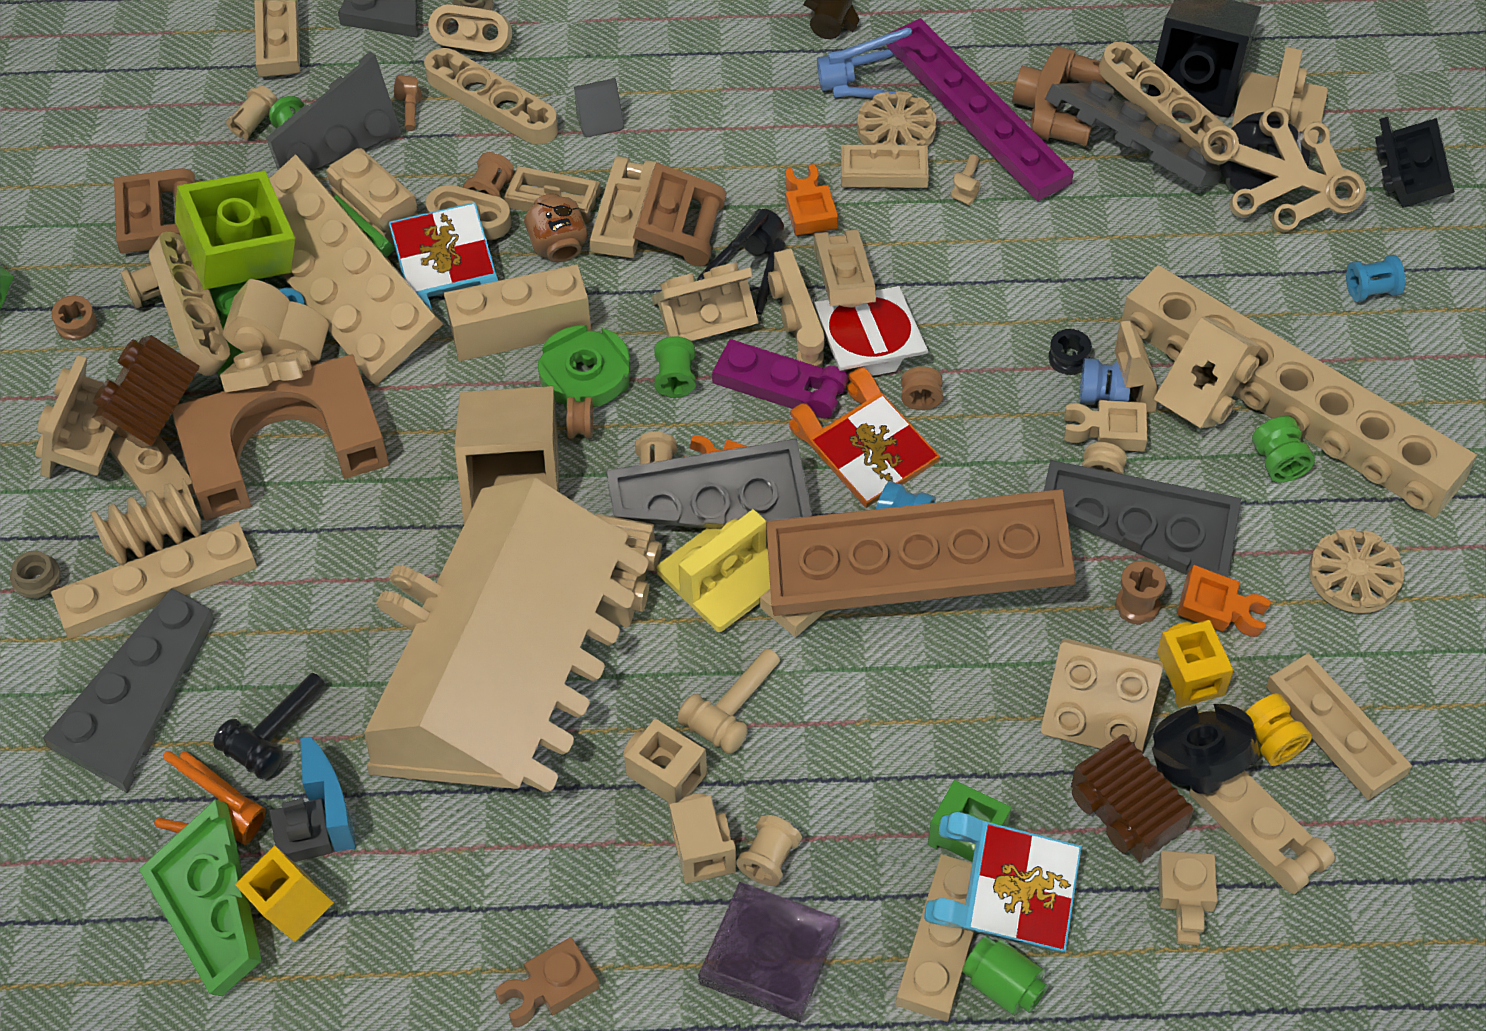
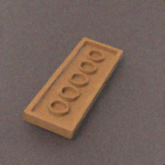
M1063 489L766 521L771 607L774 616L1075 585V569Z

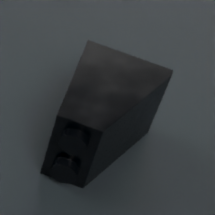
M1174 0L1164 20L1154 64L1211 113L1229 117L1252 46L1261 6L1235 0ZM1149 84L1147 95H1161L1157 87Z

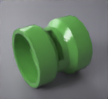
M1280 416L1270 419L1260 425L1252 435V441L1257 452L1266 457L1265 468L1272 481L1278 483L1289 482L1303 476L1315 463V457L1309 446L1300 441L1302 432L1293 417Z

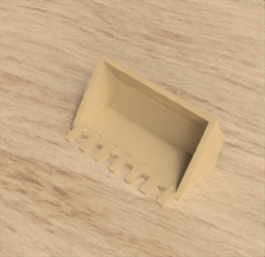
M534 477L481 489L437 583L423 574L415 572L414 569L408 566H394L389 576L393 585L402 589L403 592L424 605L420 607L396 592L386 590L381 592L376 602L380 611L388 614L389 617L413 630L364 732L370 759L367 764L368 774L514 789L520 788L521 783L524 782L543 792L553 790L558 779L557 773L532 759L538 744L559 754H566L570 751L574 741L573 735L548 720L554 707L575 717H581L587 711L590 703L589 699L564 683L570 671L592 681L598 680L603 673L605 664L581 649L580 646L585 635L606 645H612L617 640L620 633L619 627L595 612L600 600L620 610H627L633 602L634 593L610 578L615 566L635 576H641L647 569L649 560L625 544L629 534L614 524H608Z

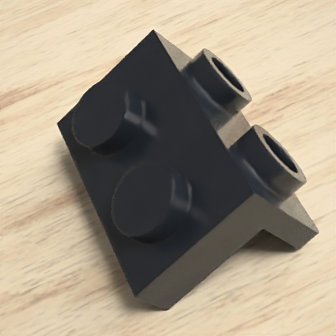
M1388 116L1379 119L1382 135L1376 136L1375 142L1381 161L1388 160L1389 164L1388 167L1381 168L1388 194L1396 191L1402 208L1455 192L1437 118L1395 131L1392 129Z

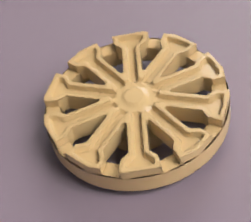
M896 91V94H889V92L879 93L873 96L872 100H866L859 109L857 134L864 145H898L899 143H904V145L929 146L936 134V115L928 102L922 97H913L912 93ZM912 135L915 136V137H917V138H920L921 140L914 139V138L912 137ZM881 139L885 140L883 143L878 142Z
M1355 528L1337 530L1336 533L1329 534L1320 540L1309 562V576L1317 593L1331 605L1348 612L1370 613L1387 607L1395 600L1403 584L1405 567L1400 561L1399 552L1390 543L1387 544L1382 541V537L1371 531L1364 530V532H1359ZM1342 543L1344 550L1336 544ZM1355 543L1363 544L1360 552H1358ZM1372 548L1379 552L1373 556H1369ZM1321 554H1327L1331 558H1325ZM1389 563L1391 567H1385L1381 565ZM1323 570V571H1329V572H1333V573H1330V574H1328V575H1324V574H1320L1319 571ZM1383 580H1389L1393 585H1388ZM1337 584L1342 588V590L1336 592L1330 589V587ZM1370 588H1372L1375 592L1381 595V597L1377 598L1376 596L1372 595ZM1351 593H1359L1360 601L1352 600Z

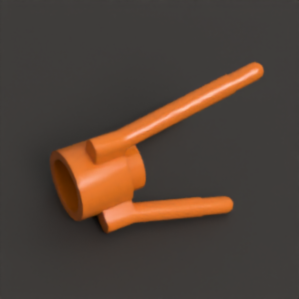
M171 751L164 752L163 759L218 798L219 801L228 804L235 840L244 845L248 844L262 826L266 816V808L245 797L189 752H181L180 757ZM157 818L154 821V825L157 828L179 833L189 824L165 818Z

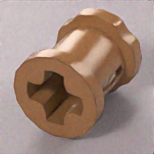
M485 152L477 161L478 169L472 178H468L462 188L474 191L477 189L480 190L479 192L500 197V191L504 184H508L513 178L514 167L503 155Z
M1136 561L1127 565L1123 570L1120 581L1122 589L1117 594L1115 607L1119 611L1120 617L1128 623L1141 625L1145 622L1153 621L1158 615L1160 600L1158 598L1164 593L1167 581L1165 573L1159 566L1152 562Z

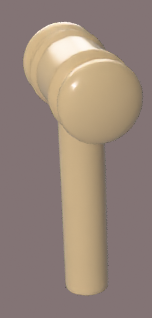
M764 649L715 706L709 700L704 701L699 694L691 695L680 707L678 723L682 726H688L690 732L699 734L713 743L714 747H721L724 753H734L746 738L747 725L744 722H736V718L733 715L779 664V656L771 649Z

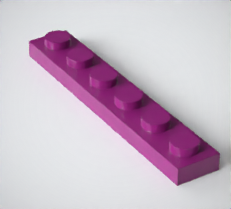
M921 18L892 31L896 32L905 28L912 29L910 36L886 46L1036 201L1072 184L1074 171Z

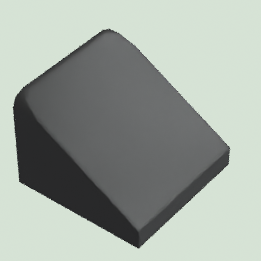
M615 78L574 86L576 114L584 137H593L624 129L622 109Z

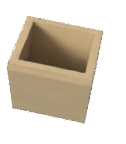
M554 386L459 393L454 448L464 525L482 488L536 477L560 493Z

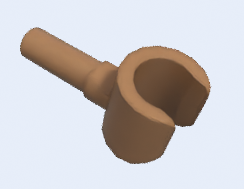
M397 75L394 83V98L405 101V130L413 131L415 130L416 102L419 103L421 101L422 92L418 87L419 82L416 77Z

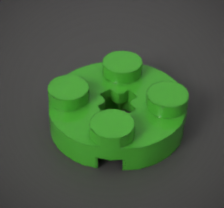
M587 325L571 326L552 335L542 347L543 354L540 360H538L540 384L542 387L554 386L555 401L564 404L566 410L568 397H575V400L578 402H583L586 397H592L593 407H598L615 399L620 393L627 390L630 385V359L627 346L617 334L610 330L602 328V333L587 331ZM579 362H583L586 366L595 364L588 371H577L576 364Z

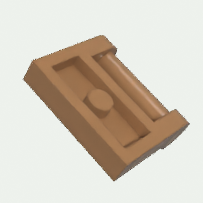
M656 162L633 238L682 255L691 265H707L712 252L709 243L717 213L724 207L727 193L725 189L717 184ZM691 198L698 200L701 205L693 236L682 233Z
M178 168L114 177L116 242L120 254L150 250L163 232H174L180 235L176 224L164 225L162 193L170 191L174 193L176 209L177 186L195 183V175L191 170Z

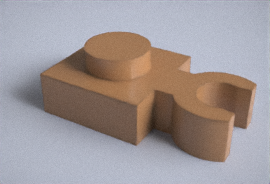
M569 937L524 963L528 979L524 981L518 979L505 981L496 988L495 994L499 1004H503L511 998L523 1000V1004L518 1009L509 1013L512 1026L520 1027L527 1024L533 1018L536 1008L545 1003L553 1016L598 990L600 987L598 978L572 937Z

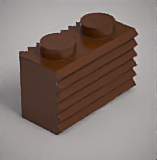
M152 335L141 338L139 342L132 339L127 344L117 362L123 366L121 372L114 382L107 379L93 399V404L98 406V409L92 418L141 448L153 445L200 367Z
M1122 734L1075 767L1071 783L1072 796L1075 802L1086 814L1095 813L1107 826V836L1115 848L1122 853L1129 851L1139 863L1144 862L1155 851H1159L1163 846H1166L1171 840H1175L1178 835L1183 834L1187 830L1193 813L1192 805L1186 802L1184 796L1179 795L1177 788L1171 786L1170 781L1166 780L1163 774L1157 771L1156 766L1151 764L1147 757L1143 756L1142 751L1136 748L1134 742H1130L1127 735Z

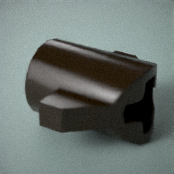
M805 0L803 3L804 6L814 11L810 21V28L817 36L824 39L838 37L842 28L853 32L860 20L852 5V0Z

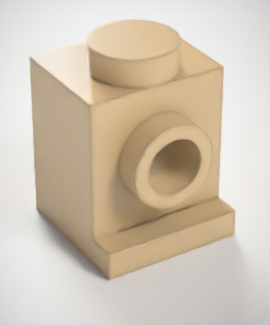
M656 718L644 732L637 731L630 738L624 749L623 756L625 759L626 776L666 800L668 806L691 795L707 775L706 749Z
M692 794L684 797L677 803L669 804L671 830L684 883L687 884L736 873V849L734 841L730 837L725 813L715 814L711 795Z

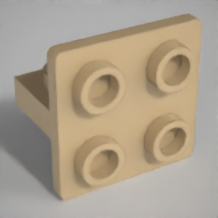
M1290 47L1285 48L1278 78L1252 72L1244 73L1232 127L1248 115L1265 112L1271 107H1280L1285 110L1290 120L1289 123L1295 126L1298 132H1302L1313 122H1322L1328 89L1324 86L1304 83L1307 69L1299 68L1303 50ZM1309 131L1308 136L1311 142L1317 144L1319 131Z
M737 262L710 269V271L703 273V280L695 281L693 274L666 280L665 283L660 284L662 291L652 296L653 305H659L667 337L679 336L694 341L759 323L747 280L753 277L751 267L738 270Z
M77 355L71 370L67 368L61 370L54 390V394L58 396L54 407L46 405L40 416L37 432L42 435L39 439L35 456L42 458L41 476L50 478L57 463L98 476L116 435V432L92 418L98 409V406L93 404V399L104 382L86 377V357Z
M1063 639L1059 647L1041 733L1046 736L1099 749L1125 734L1130 742H1134L1137 749L1143 751L1163 670V663L1147 657L1071 639Z

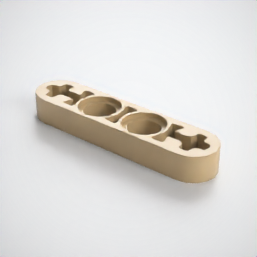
M1122 41L1113 42L1105 48L1098 67L1101 76L1131 103L1142 107L1148 113L1147 117L1156 125L1162 123L1177 130L1181 134L1179 140L1190 147L1193 145L1200 147L1202 138L1210 129L1216 126H1226L1131 44ZM1140 85H1154L1160 90L1161 95H1147L1143 92ZM1183 111L1191 117L1192 122L1187 124L1180 123L1172 116V112ZM1214 140L1211 144L1216 142L1217 145L1210 146L1215 154H1219L1222 142Z
M450 48L435 49L425 57L424 66L428 83L442 93L526 142L541 145L552 141L557 136V113L550 104ZM479 82L485 84V87L481 90L469 91L465 89L470 83ZM506 100L517 103L511 109L496 107L498 103Z
M163 232L148 253L180 352L183 356L200 366L197 371L198 373L212 376L217 374L228 359L230 348L227 340L222 335L223 328L209 289L203 290L181 235L174 232Z

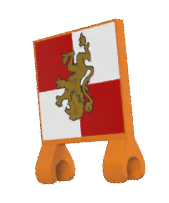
M860 367L849 374L851 383L847 386V392L861 405L822 428L812 409L807 404L802 403L790 411L793 419L789 421V428L798 438L804 440L813 448L862 505L867 508L879 500L888 481L903 485L937 463L940 456L882 394L869 371Z

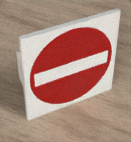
M900 286L876 290V302L862 303L856 307L830 306L829 300L813 302L821 327L840 371L863 367L872 376L896 372L904 358L928 354V349Z

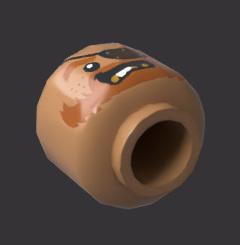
M554 193L545 194L535 200L534 205L527 211L524 218L534 252L543 258H548L551 262H565L576 257L581 252V247L585 244L588 237L578 204L569 197H562Z

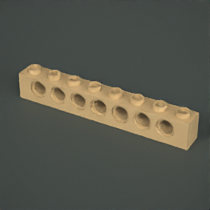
M1157 265L1126 297L1122 321H1130L1136 327L1143 340L1166 353L1174 361L1180 354L1200 317L1215 318L1261 345L1260 350L1255 356L1259 359L1257 369L1246 383L1240 382L1233 395L1243 400L1250 408L1259 410L1272 419L1280 416L1293 417L1302 432L1303 438L1323 449L1330 457L1339 459L1359 471L1371 482L1380 484L1403 498L1410 506L1421 509L1436 518L1466 482L1477 454L1165 268ZM1206 367L1205 373L1210 376V383H1216L1218 379L1213 374L1214 367Z

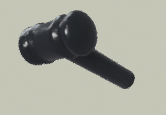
M310 673L252 731L248 726L242 725L237 719L227 720L215 733L213 740L215 749L223 751L226 757H231L248 772L254 773L258 779L263 780L271 777L280 767L283 753L280 748L273 747L270 741L325 688L324 681L317 674Z

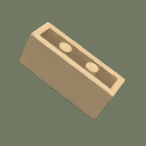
M578 264L444 292L450 329L459 361L542 344L558 331L571 326L587 325V331H591L588 296Z

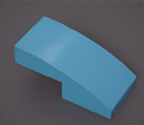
M312 737L300 738L302 783L308 800L322 799L326 812V828L334 851L356 849L350 813L330 761Z

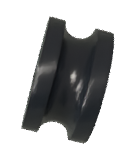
M1064 329L1058 331L1050 342L1048 355L1050 365L1054 370L1065 375L1081 373L1084 358H1090L1091 340L1079 330ZM1068 349H1073L1077 351V354L1073 351L1072 355H1067L1062 351L1064 350L1067 353Z

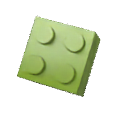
M265 170L177 186L175 223L203 290L246 282L249 279L256 280L291 273L295 237Z

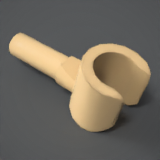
M974 154L969 156L962 173L957 172L954 175L953 182L955 187L950 195L952 198L967 205H971L974 202L981 185L980 181L972 178L979 161L978 156Z

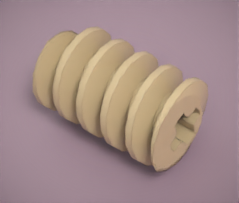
M184 478L183 493H179L171 483L164 485V500H160L152 490L146 491L145 507H142L133 497L127 498L126 514H123L114 503L108 505L107 521H104L95 510L90 512L107 556L111 555L120 565L127 563L128 548L138 558L146 556L145 542L147 541L157 551L163 550L164 535L166 534L176 544L183 542L184 527L195 537L201 535V519Z

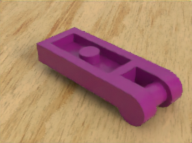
M729 339L712 371L713 384L791 409L804 403L812 409L816 417L823 419L832 416L837 405L835 397L843 393L849 381L847 373L843 370L840 371L836 366L821 368L733 339ZM809 387L817 389L813 392L808 391Z

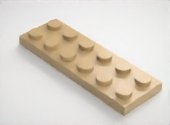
M295 154L269 178L295 237L291 273L282 275L293 289L301 293L307 306L313 308L329 322L328 331L348 355H354L358 368L368 380L377 386L438 330L443 323L309 167Z

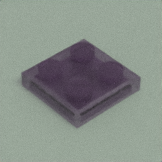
M739 881L698 974V983L801 1023L840 928V918Z

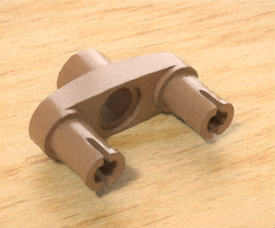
M1057 46L1042 70L1021 66L1014 88L1012 103L1033 108L1030 128L1041 139L1049 140L1051 137L1082 144V146L1087 147L1092 126L1076 118V116L1057 111V107L1045 100V97L1052 84L1067 83L1068 80L1078 83H1091L1092 80H1097L1104 84L1107 81L1099 72V60L1075 54L1076 50Z

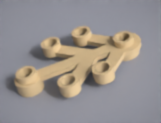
M1280 107L1267 109L1260 117L1259 126L1264 134L1272 136L1282 159L1239 144L1236 133L1226 126L1213 127L1201 140V153L1212 164H1223L1229 160L1276 177L1251 190L1241 189L1231 197L1229 203L1230 210L1237 217H1248L1259 205L1299 187L1317 192L1318 194L1294 206L1292 204H1283L1273 211L1271 215L1273 228L1279 232L1286 233L1294 229L1301 220L1327 208L1338 214L1353 212L1365 199L1366 187L1364 181L1354 171L1342 168L1329 141V128L1321 122H1313L1302 131L1300 136L1303 147L1309 151H1315L1324 173L1321 174L1308 169L1288 127V114ZM1276 115L1281 121L1280 128L1270 127L1267 123V116ZM1310 130H1317L1321 133V143L1311 142L1308 136ZM1218 140L1224 144L1225 151L1223 154H1215L1211 150L1210 144L1212 141ZM1342 185L1347 188L1349 192L1348 199L1342 200L1336 196V186ZM1239 196H1246L1250 199L1251 208L1249 210L1239 208L1237 205V198ZM1281 211H1287L1291 214L1293 218L1291 225H1283L1279 221L1278 216Z

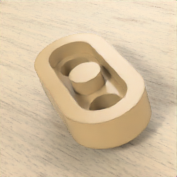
M446 4L433 11L428 23L431 37L438 44L448 48L495 54L507 48L512 39V27L508 19L492 10ZM456 20L459 25L458 30L455 34L450 35L447 31V26L450 21ZM491 26H496L498 29V35L494 40H489L486 35L488 28Z
M444 185L432 190L426 198L427 213L475 202L486 240H494L504 236L511 227L509 205L500 197L459 186Z

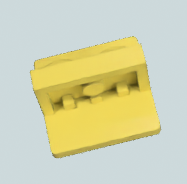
M754 509L739 520L732 519L722 529L706 528L656 567L658 576L717 632L724 631L758 605L760 597L770 589L768 549L766 548V520Z

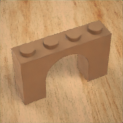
M353 354L337 359H329L323 363L313 365L310 370L302 371V378L288 381L276 380L272 381L268 386L226 393L223 391L203 398L191 399L188 402L175 406L172 412L193 488L205 521L252 507L240 470L241 451L254 433L278 421L301 420L312 423L322 429L331 440L344 479L389 466L383 437Z

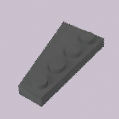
M1092 80L1091 83L1052 84L1045 97V100L1057 107L1061 103H1069L1080 109L1076 118L1090 126L1096 124L1107 129L1113 128L1117 130L1115 140L1136 150L1146 151L1147 148L1152 150L1149 155L1150 160L1197 187L1217 185L1222 177L1220 166L1208 162L1203 157L1199 146H1188L1179 140L1181 134L1174 128L1162 123L1156 125L1145 118L1148 113L1142 107L1127 101L1123 103L1113 97L1114 90L1108 85Z
M797 438L606 470L613 515L618 518L658 525L722 529L726 523L732 519L739 520L752 509L766 521L812 516Z
M1050 460L1044 491L1063 489L1068 523L1187 575L1193 565L1228 577L1242 498Z
M171 588L44 735L43 739L47 747L128 793L135 779L133 772L141 756L147 755L155 739L153 732L163 712H169L177 696L175 688L182 674L189 672L215 620L211 609Z

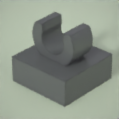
M303 798L283 802L282 808L269 810L275 846L293 862L333 853L331 840L326 828L325 807L321 798L307 802Z

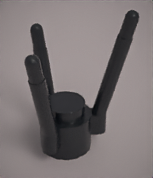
M768 209L756 210L736 238L697 277V281L704 279L703 273L710 271L712 268L722 266L742 245L749 253L754 255L768 252L769 256L755 305L756 313L761 314L770 290L768 273L774 271V252L782 251L785 247V242L779 238L784 231V224L781 218Z

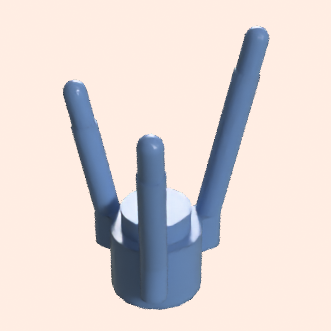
M905 28L845 50L828 52V56L817 57L821 90H833L834 98L844 96L873 98L876 94L884 92L896 94L894 91L849 87L847 83L855 81L854 66L895 56L890 49L860 56L856 55L908 37L912 34V29Z

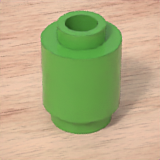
M988 936L982 938L970 953L962 969V972L971 978V986L1013 1016L1018 1014L1022 1008L1028 1013L1032 1012L1048 988V985L1041 981L1045 969L1002 939L995 942Z

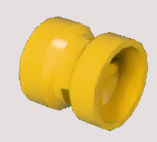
M1278 693L1259 700L1246 711L1252 719L1256 738L1261 744L1260 752L1270 766H1277L1289 761L1305 749L1312 739V734L1303 722L1295 721L1291 717L1289 704Z

